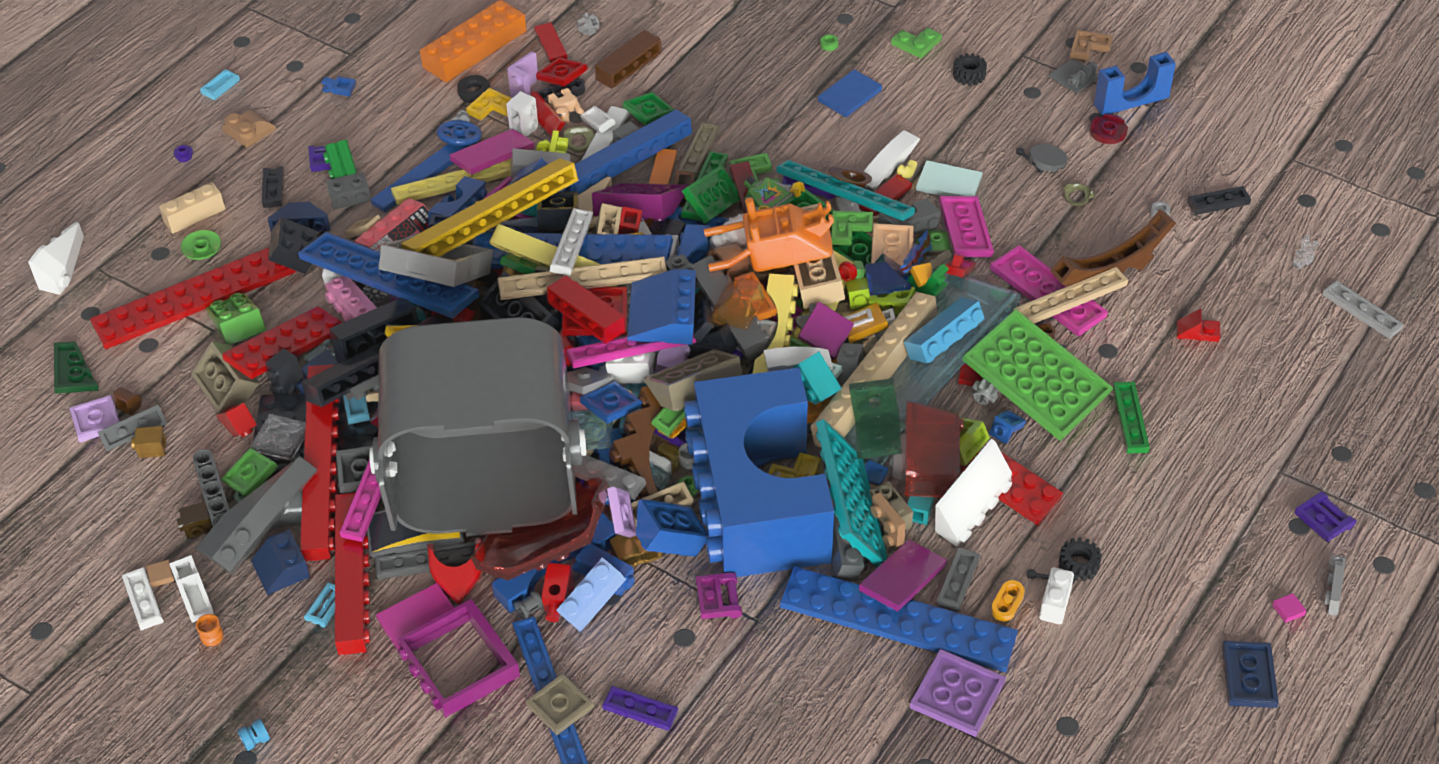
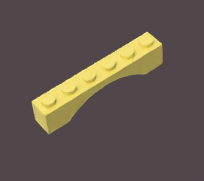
M769 274L767 294L777 309L778 327L774 339L766 350L790 347L791 336L788 333L793 330L791 314L796 312L794 297H798L799 285L795 284L794 275ZM764 353L755 360L753 374L768 372Z

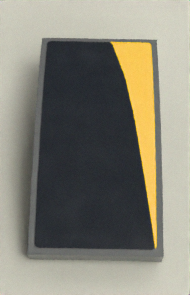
M386 510L374 513L367 530L369 552L372 558L394 552L399 554L427 549V544L433 543L434 548L464 542L463 532L423 533L409 529L398 521L397 530L391 531Z

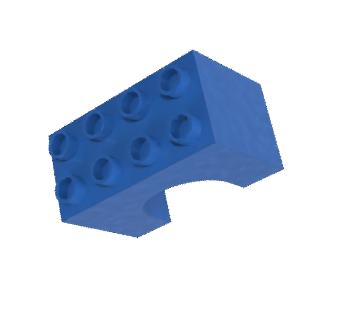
M800 368L694 382L695 400L684 401L687 424L685 436L686 443H688V454H692L694 463H692V473L695 490L699 489L700 491L699 510L703 526L707 527L706 547L709 563L721 562L723 573H735L737 577L790 570L794 566L804 568L831 564L834 508L826 475L781 478L767 474L759 469V467L771 461L798 457L799 453L806 454L808 401Z

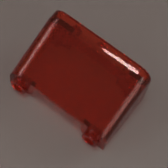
M917 401L906 402L905 496L943 497L960 477V432H963L964 419L959 418V414Z

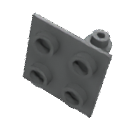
M1072 58L1049 74V77L1077 94L1098 79L1099 74L1096 73L1098 66L1095 62H1089L1085 66Z

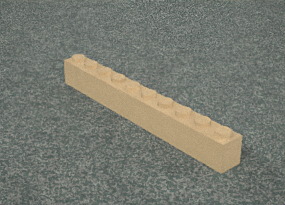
M919 292L915 293L841 387L842 389L837 392L811 425L815 446L821 447L816 437V432L818 431L816 422L825 419L843 438L847 435L907 357L908 353L903 341L938 315L935 296Z

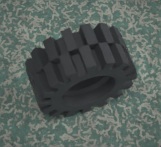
M965 53V56L959 55V58L955 59L953 65L954 79L958 83L962 82V85L968 83V86H972V83L978 85V82L981 84L986 77L987 62L983 57L980 58V55L974 56L973 53H971V56L968 53Z
M1078 537L1077 541L1072 538L1070 543L1066 541L1064 546L1062 545L1058 566L1059 569L1062 568L1063 570L1073 572L1075 581H1078V578L1086 581L1087 577L1090 580L1093 578V575L1096 576L1098 574L1102 553H1100L1099 547L1096 548V543L1089 544V539L1083 542L1080 537ZM1083 556L1088 559V562L1078 563L1072 560L1071 557Z

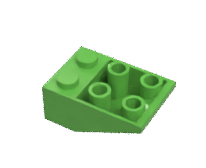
M245 293L233 294L230 296V299L215 301L206 308L221 338L228 345L266 331L259 309Z

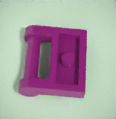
M735 573L696 576L701 619L727 616L739 618L742 616V607L738 603L736 589L738 580ZM723 584L727 586L729 605L723 606L720 585Z

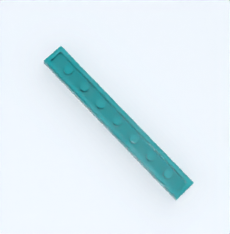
M787 160L777 166L776 172L901 221L915 214V208L839 180L791 160Z

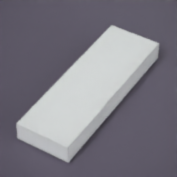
M144 567L123 574L122 578L140 629L144 630L162 623L163 619Z

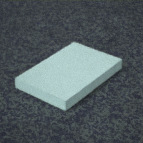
M926 160L916 185V191L939 196H975L983 172Z

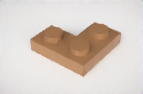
M1077 30L1070 58L1088 61L1091 50L1109 53L1113 36Z
M879 492L872 496L871 512L875 518H879L884 524L883 541L888 548L891 547L896 552L904 544L906 523Z

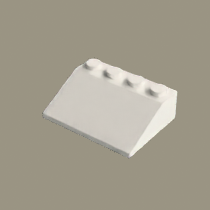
M991 439L936 504L935 532L956 547L961 542L965 543L972 533L971 529L975 525L979 526L982 523L988 509L992 510L998 503L1000 494L1002 492L1006 493L1012 485V472L994 440Z

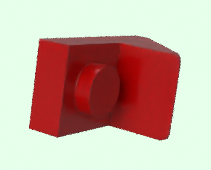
M1198 309L1177 320V338L1219 342L1220 321L1202 320V310Z

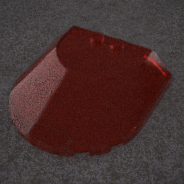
M591 478L587 480L589 485L582 487L580 482L576 483L577 515H573L571 510L564 517L550 523L512 527V532L487 534L471 556L476 569L505 580H510L535 568L539 571L549 565L548 562L552 560H564L570 556V552L590 544L595 536L608 497L607 488H610L606 478Z

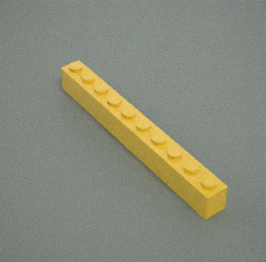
M559 158L401 243L402 249L440 257L577 182L578 177L573 162Z

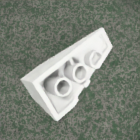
M74 222L63 230L58 238L53 237L47 246L42 245L28 261L39 290L60 295L69 285L84 238L78 222Z

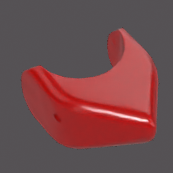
M476 538L475 552L472 558L467 563L458 567H449L439 562L436 558L434 544H427L429 569L433 579L458 605L462 604L483 575L484 555L481 538Z

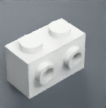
M520 91L506 104L509 129H514L527 137L538 127L536 100L531 95Z

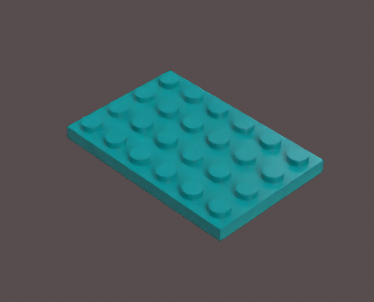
M825 419L816 422L818 429L816 437L822 447L820 454L826 464L824 471L831 485L829 492L835 502V507L833 508L840 524L838 526L839 534L842 539L850 542L853 548L859 550L863 557H867L873 566L879 567L888 559L879 519L875 518L871 512V486L867 477L864 458Z

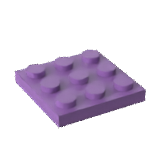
M940 649L910 702V708L977 737L1005 684L1006 677Z

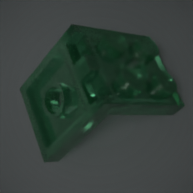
M894 379L849 384L856 423L858 459L902 454L900 414ZM873 398L879 399L878 402H870L869 400ZM879 436H882V437H883V438H881V439H874V438L879 437Z

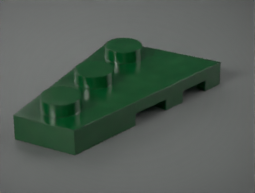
M75 341L54 342L55 394L99 391L96 380L94 381L89 367H87Z

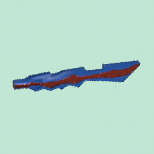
M927 230L919 237V244H914L910 252L906 254L903 265L900 268L903 273L910 271L912 266L920 265V261H923L922 254L932 250Z

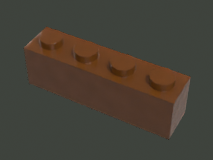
M643 30L595 65L596 80L613 89L661 53V39Z

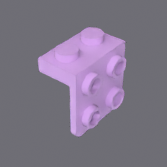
M534 52L528 53L507 68L511 98L520 91L531 95L530 86L538 81L536 78V73L538 72L537 58Z

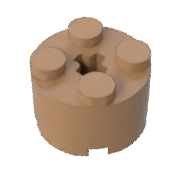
M733 242L709 251L707 257L711 255L715 262L733 258L743 250L737 242ZM747 256L732 267L724 269L723 274L729 275L733 285H735L734 278L749 273L750 257Z

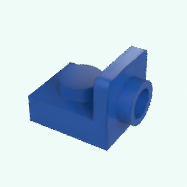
M1007 410L995 416L989 434L1006 444L1009 442L1013 432L1024 427L1026 420Z

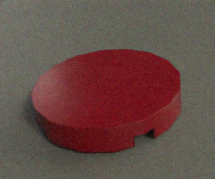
M1104 114L1103 117L1097 116L1091 121L1089 131L1096 141L1104 144H1117L1126 138L1128 125L1125 124L1121 117Z

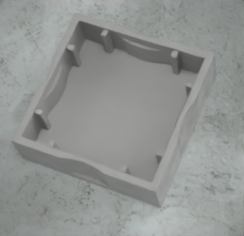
M416 235L381 245L379 269L452 287L488 275L491 272L492 249L462 244L440 257L402 249L401 243Z

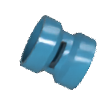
M260 718L253 721L249 727L243 726L237 729L247 751L254 749L258 743H265L270 740Z

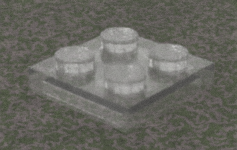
M269 414L251 444V448L262 454L292 461L305 439L306 422Z

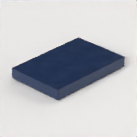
M1223 641L1222 651L1228 706L1277 708L1279 701L1271 643Z

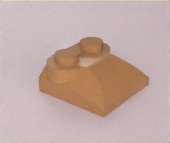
M249 110L241 115L237 113L229 114L224 119L225 124L222 126L226 134L246 148L276 130V126L253 110Z

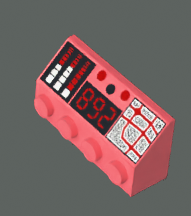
M408 198L368 231L364 232L355 240V243L381 252L382 244L402 240L429 229V210L423 203Z

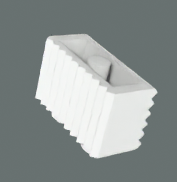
M1055 567L1051 568L1039 617L1041 620L1062 624L1072 588L1073 572Z

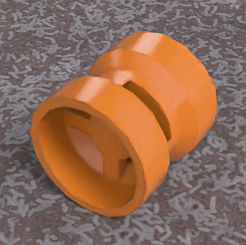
M205 614L199 617L196 622V629L201 642L206 646L219 644L223 640L224 634L217 616Z

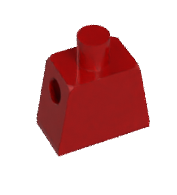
M547 563L542 603L546 612L545 619L549 622L559 621L560 614L556 610L574 591L575 582L571 565Z

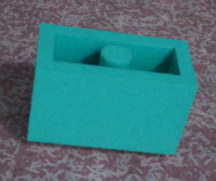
M820 351L792 367L800 368L806 397L814 405L842 389Z

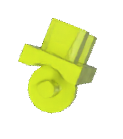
M553 130L551 143L548 140L540 141L537 143L536 150L566 153L568 138L559 137V131Z

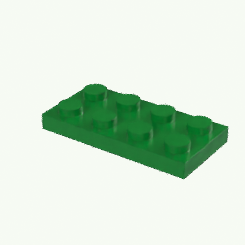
M722 165L682 190L685 199L692 205L697 216L704 224L740 200L734 182Z

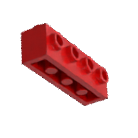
M567 275L547 287L548 303L603 343L607 344L625 332V318L620 311L609 306L607 302L599 299L591 291H588Z

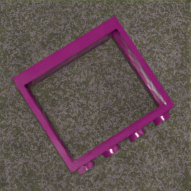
M472 599L397 638L400 647L397 652L401 660H407L410 673L414 678H419L422 691L425 695L430 694L432 697L430 700L436 711L440 710L445 718L520 677L517 661ZM470 621L502 668L444 699L413 654V651Z

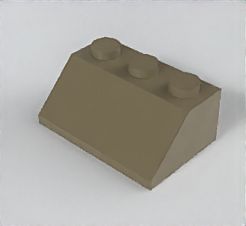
M212 341L191 374L216 410L221 413L233 405L249 400L259 382L256 378H248L223 360V353L232 349V345Z

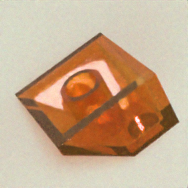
M739 278L725 286L712 311L713 322L719 324L728 323L729 326L748 330L765 298L760 282Z

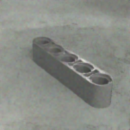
M201 449L194 453L193 462L214 527L224 513L229 510V506L211 451Z

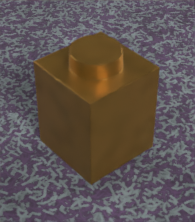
M162 426L136 428L135 437H132L131 444L132 449L136 450L139 458L165 456L167 439Z

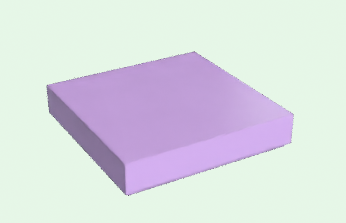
M111 395L69 408L79 442L98 437V431L120 422Z
M617 487L607 488L615 534L626 537L636 536V526L629 492Z

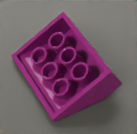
M618 183L592 193L593 216H599L603 203L642 210L641 221L647 220V218H653V221H664L666 217L674 213L684 197L682 190L689 185Z

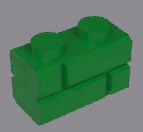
M347 140L325 145L326 152L323 153L326 164L330 163L331 169L328 170L330 179L357 174Z

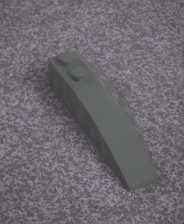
M299 456L225 512L197 546L196 550L233 576L317 472V469Z

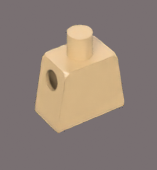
M602 203L595 234H618L622 207ZM605 220H610L612 224L606 226Z

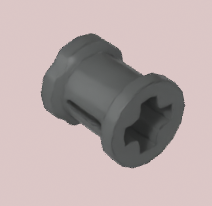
M534 590L522 601L514 603L515 610L522 619H527L537 609L542 610L544 608L542 598Z

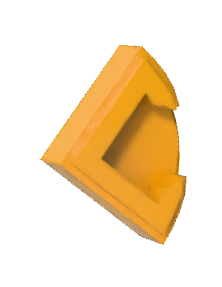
M931 263L912 266L910 271L918 287L925 285L931 277Z

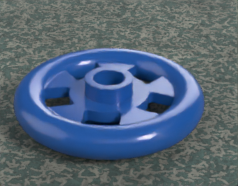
M447 121L437 128L439 139L451 145H472L477 143L482 137L481 129L467 121Z

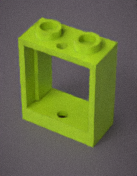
M941 415L919 440L926 444V459L966 466L990 437L983 421ZM949 436L961 437L955 445L944 444Z

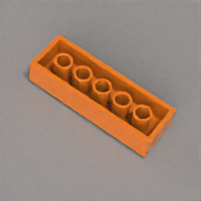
M498 0L420 49L422 67L447 83L527 31L525 14L503 0Z

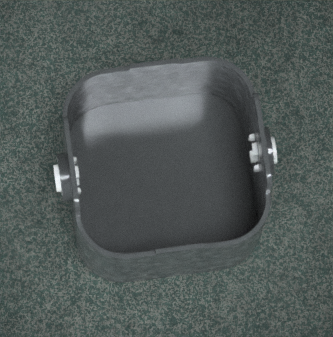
M524 317L430 324L405 328L392 334L383 342L379 350L378 437H374L373 447L370 448V466L372 474H375L376 481L380 487L391 531L397 530L398 521L409 529L423 533L466 532L467 536L508 533L512 532V527L550 523L564 517L571 510L573 515H577L575 466H583L582 456L586 455L585 431L580 429L579 420H572L571 402L562 337L553 327L541 321Z

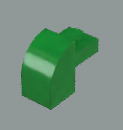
M942 264L935 272L932 271L931 277L921 287L917 286L913 275H911L904 286L915 287L916 292L935 296L936 298L948 285L945 282L947 277L944 275L949 268Z

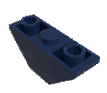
M309 201L288 203L268 217L270 231L273 230L281 217L316 231H330L327 213Z

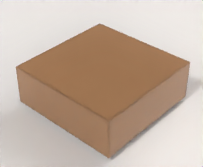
M169 559L146 566L152 588L174 582Z

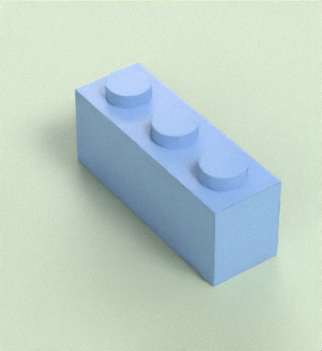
M601 558L556 611L581 632L623 584L626 578L604 558Z

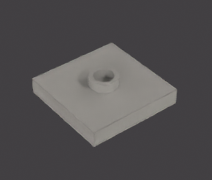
M587 367L567 373L569 390L580 394L592 392L614 381L613 375Z

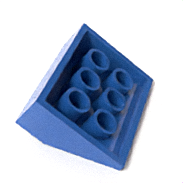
M673 269L632 282L627 341L692 345L696 270Z

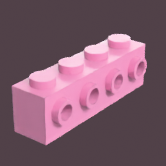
M341 276L325 284L327 290L325 297L328 303L334 305L336 312L342 314L345 322L377 308L350 278Z

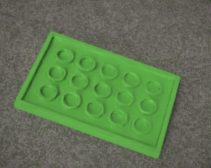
M1014 310L968 351L962 361L989 383H992L996 389L1059 441L1064 439L1114 389L1018 310Z

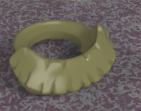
M574 126L564 131L563 138H568V148L571 151L581 153L587 151L594 138V133L588 127ZM575 135H583L587 140L586 144L582 147H575L571 142Z
M1070 183L1063 187L1066 201L1074 206L1084 205L1090 198L1095 196V192L1084 184ZM1075 190L1084 191L1085 198L1080 202H1074L1070 199L1069 195Z

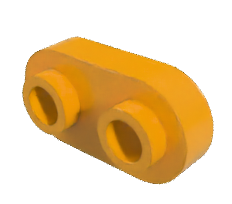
M1010 580L1002 585L992 603L991 613L996 620L1005 622L1014 617L1024 598L1025 589L1020 582Z

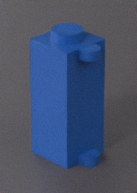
M588 543L576 556V562L572 570L587 576L601 558H604L626 578L614 593L621 596L626 589L629 590L634 584L633 567L597 546Z

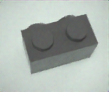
M364 172L326 181L333 210L371 201Z

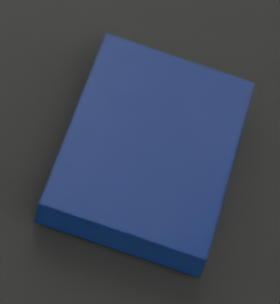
M854 69L820 94L818 102L842 116L848 117L882 91V85Z

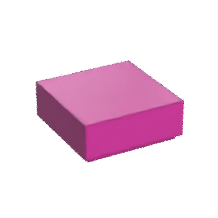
M1294 593L1273 601L1272 604L1285 623L1304 616L1307 611Z

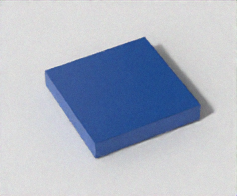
M616 381L580 397V403L607 424L642 407V401Z

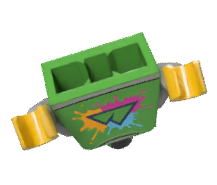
M752 176L744 182V185L749 189L744 200L753 198L756 210L778 206L791 198L793 194L795 197L801 196L800 191H805L802 182L784 185L766 177L758 183Z

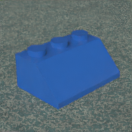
M645 499L638 501L636 535L645 550L696 557L706 544L708 533L690 506Z

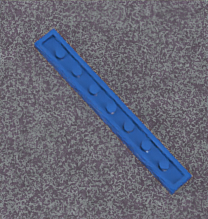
M535 616L513 622L512 625L537 693L557 678ZM574 723L558 735L549 728L561 764H588Z

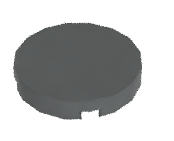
M1037 144L1031 148L1029 153L1030 162L1032 163L1033 161L1036 163L1035 166L1044 171L1055 172L1060 168L1062 170L1065 168L1068 160L1063 150L1049 144Z

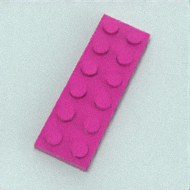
M1020 245L990 265L991 271L1031 301L1068 287L1058 281L1050 272L1051 268ZM1090 300L1052 317L1079 337L1105 319L1108 311L1095 301Z

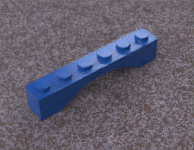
M686 224L684 233L680 235L681 245L677 247L676 255L684 254L692 264L704 258L710 250L709 240L712 237H705L704 229L710 228V225Z
M603 513L591 518L578 529L572 530L567 536L553 542L548 548L537 552L526 562L518 564L504 576H499L492 582L494 597L509 614L515 611L514 603L528 597L539 580L546 574L548 562L561 564L566 560L575 558L588 543L597 546L605 552L610 550V540L618 535L615 534L614 524Z

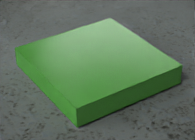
M249 448L221 478V481L242 496L247 497L269 478L278 468V465L256 450Z

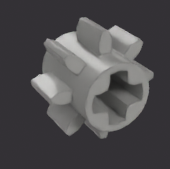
M586 12L580 15L581 18L577 20L578 30L583 35L588 34L591 36L595 34V30L599 29L598 18L593 13L588 15Z
M984 378L981 382L976 380L972 387L974 390L971 394L979 404L987 405L989 401L994 403L998 397L997 393L999 390Z

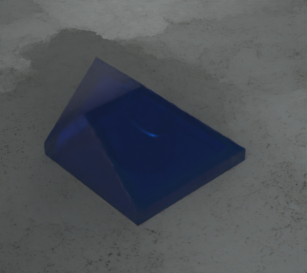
M883 253L875 263L865 265L864 276L868 284L870 296L910 290L911 284L907 273L902 272L904 268L900 269L901 265Z

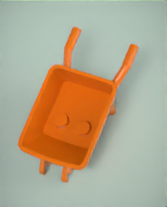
M747 198L745 203L748 212L743 214V221L704 229L705 237L744 228L747 249L733 258L708 264L710 272L730 268L747 256H750L753 270L760 272L828 258L833 253L829 228L834 223V218L831 214L828 215V221L825 218L831 210L829 201H826L825 208L822 207L821 203H818L817 208L811 211L792 204L756 210L753 198Z

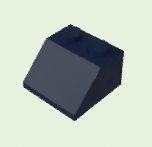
M290 529L269 537L251 559L252 565L267 595L310 577L306 561Z

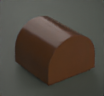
M123 387L113 391L117 409L133 415L140 408L142 399L139 395Z

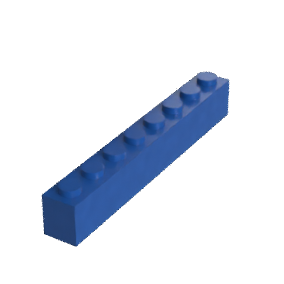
M676 109L574 164L578 181L569 185L564 192H578L579 195L604 178H612L662 149L692 134L690 117Z

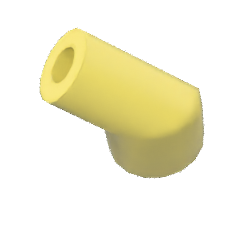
M910 160L906 166L900 164L896 173L902 175L903 178H911L917 167V162Z

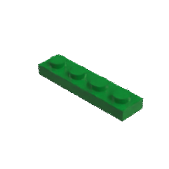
M1135 381L1113 382V393L1127 454L1149 453L1150 446Z

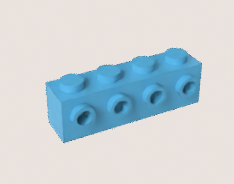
M961 297L903 341L909 358L923 363H930L941 352L946 351L950 345L963 338V335L968 331L976 328L985 319L979 301Z

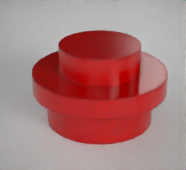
M844 261L839 265L838 269L843 281L854 280L857 277V269L852 263Z

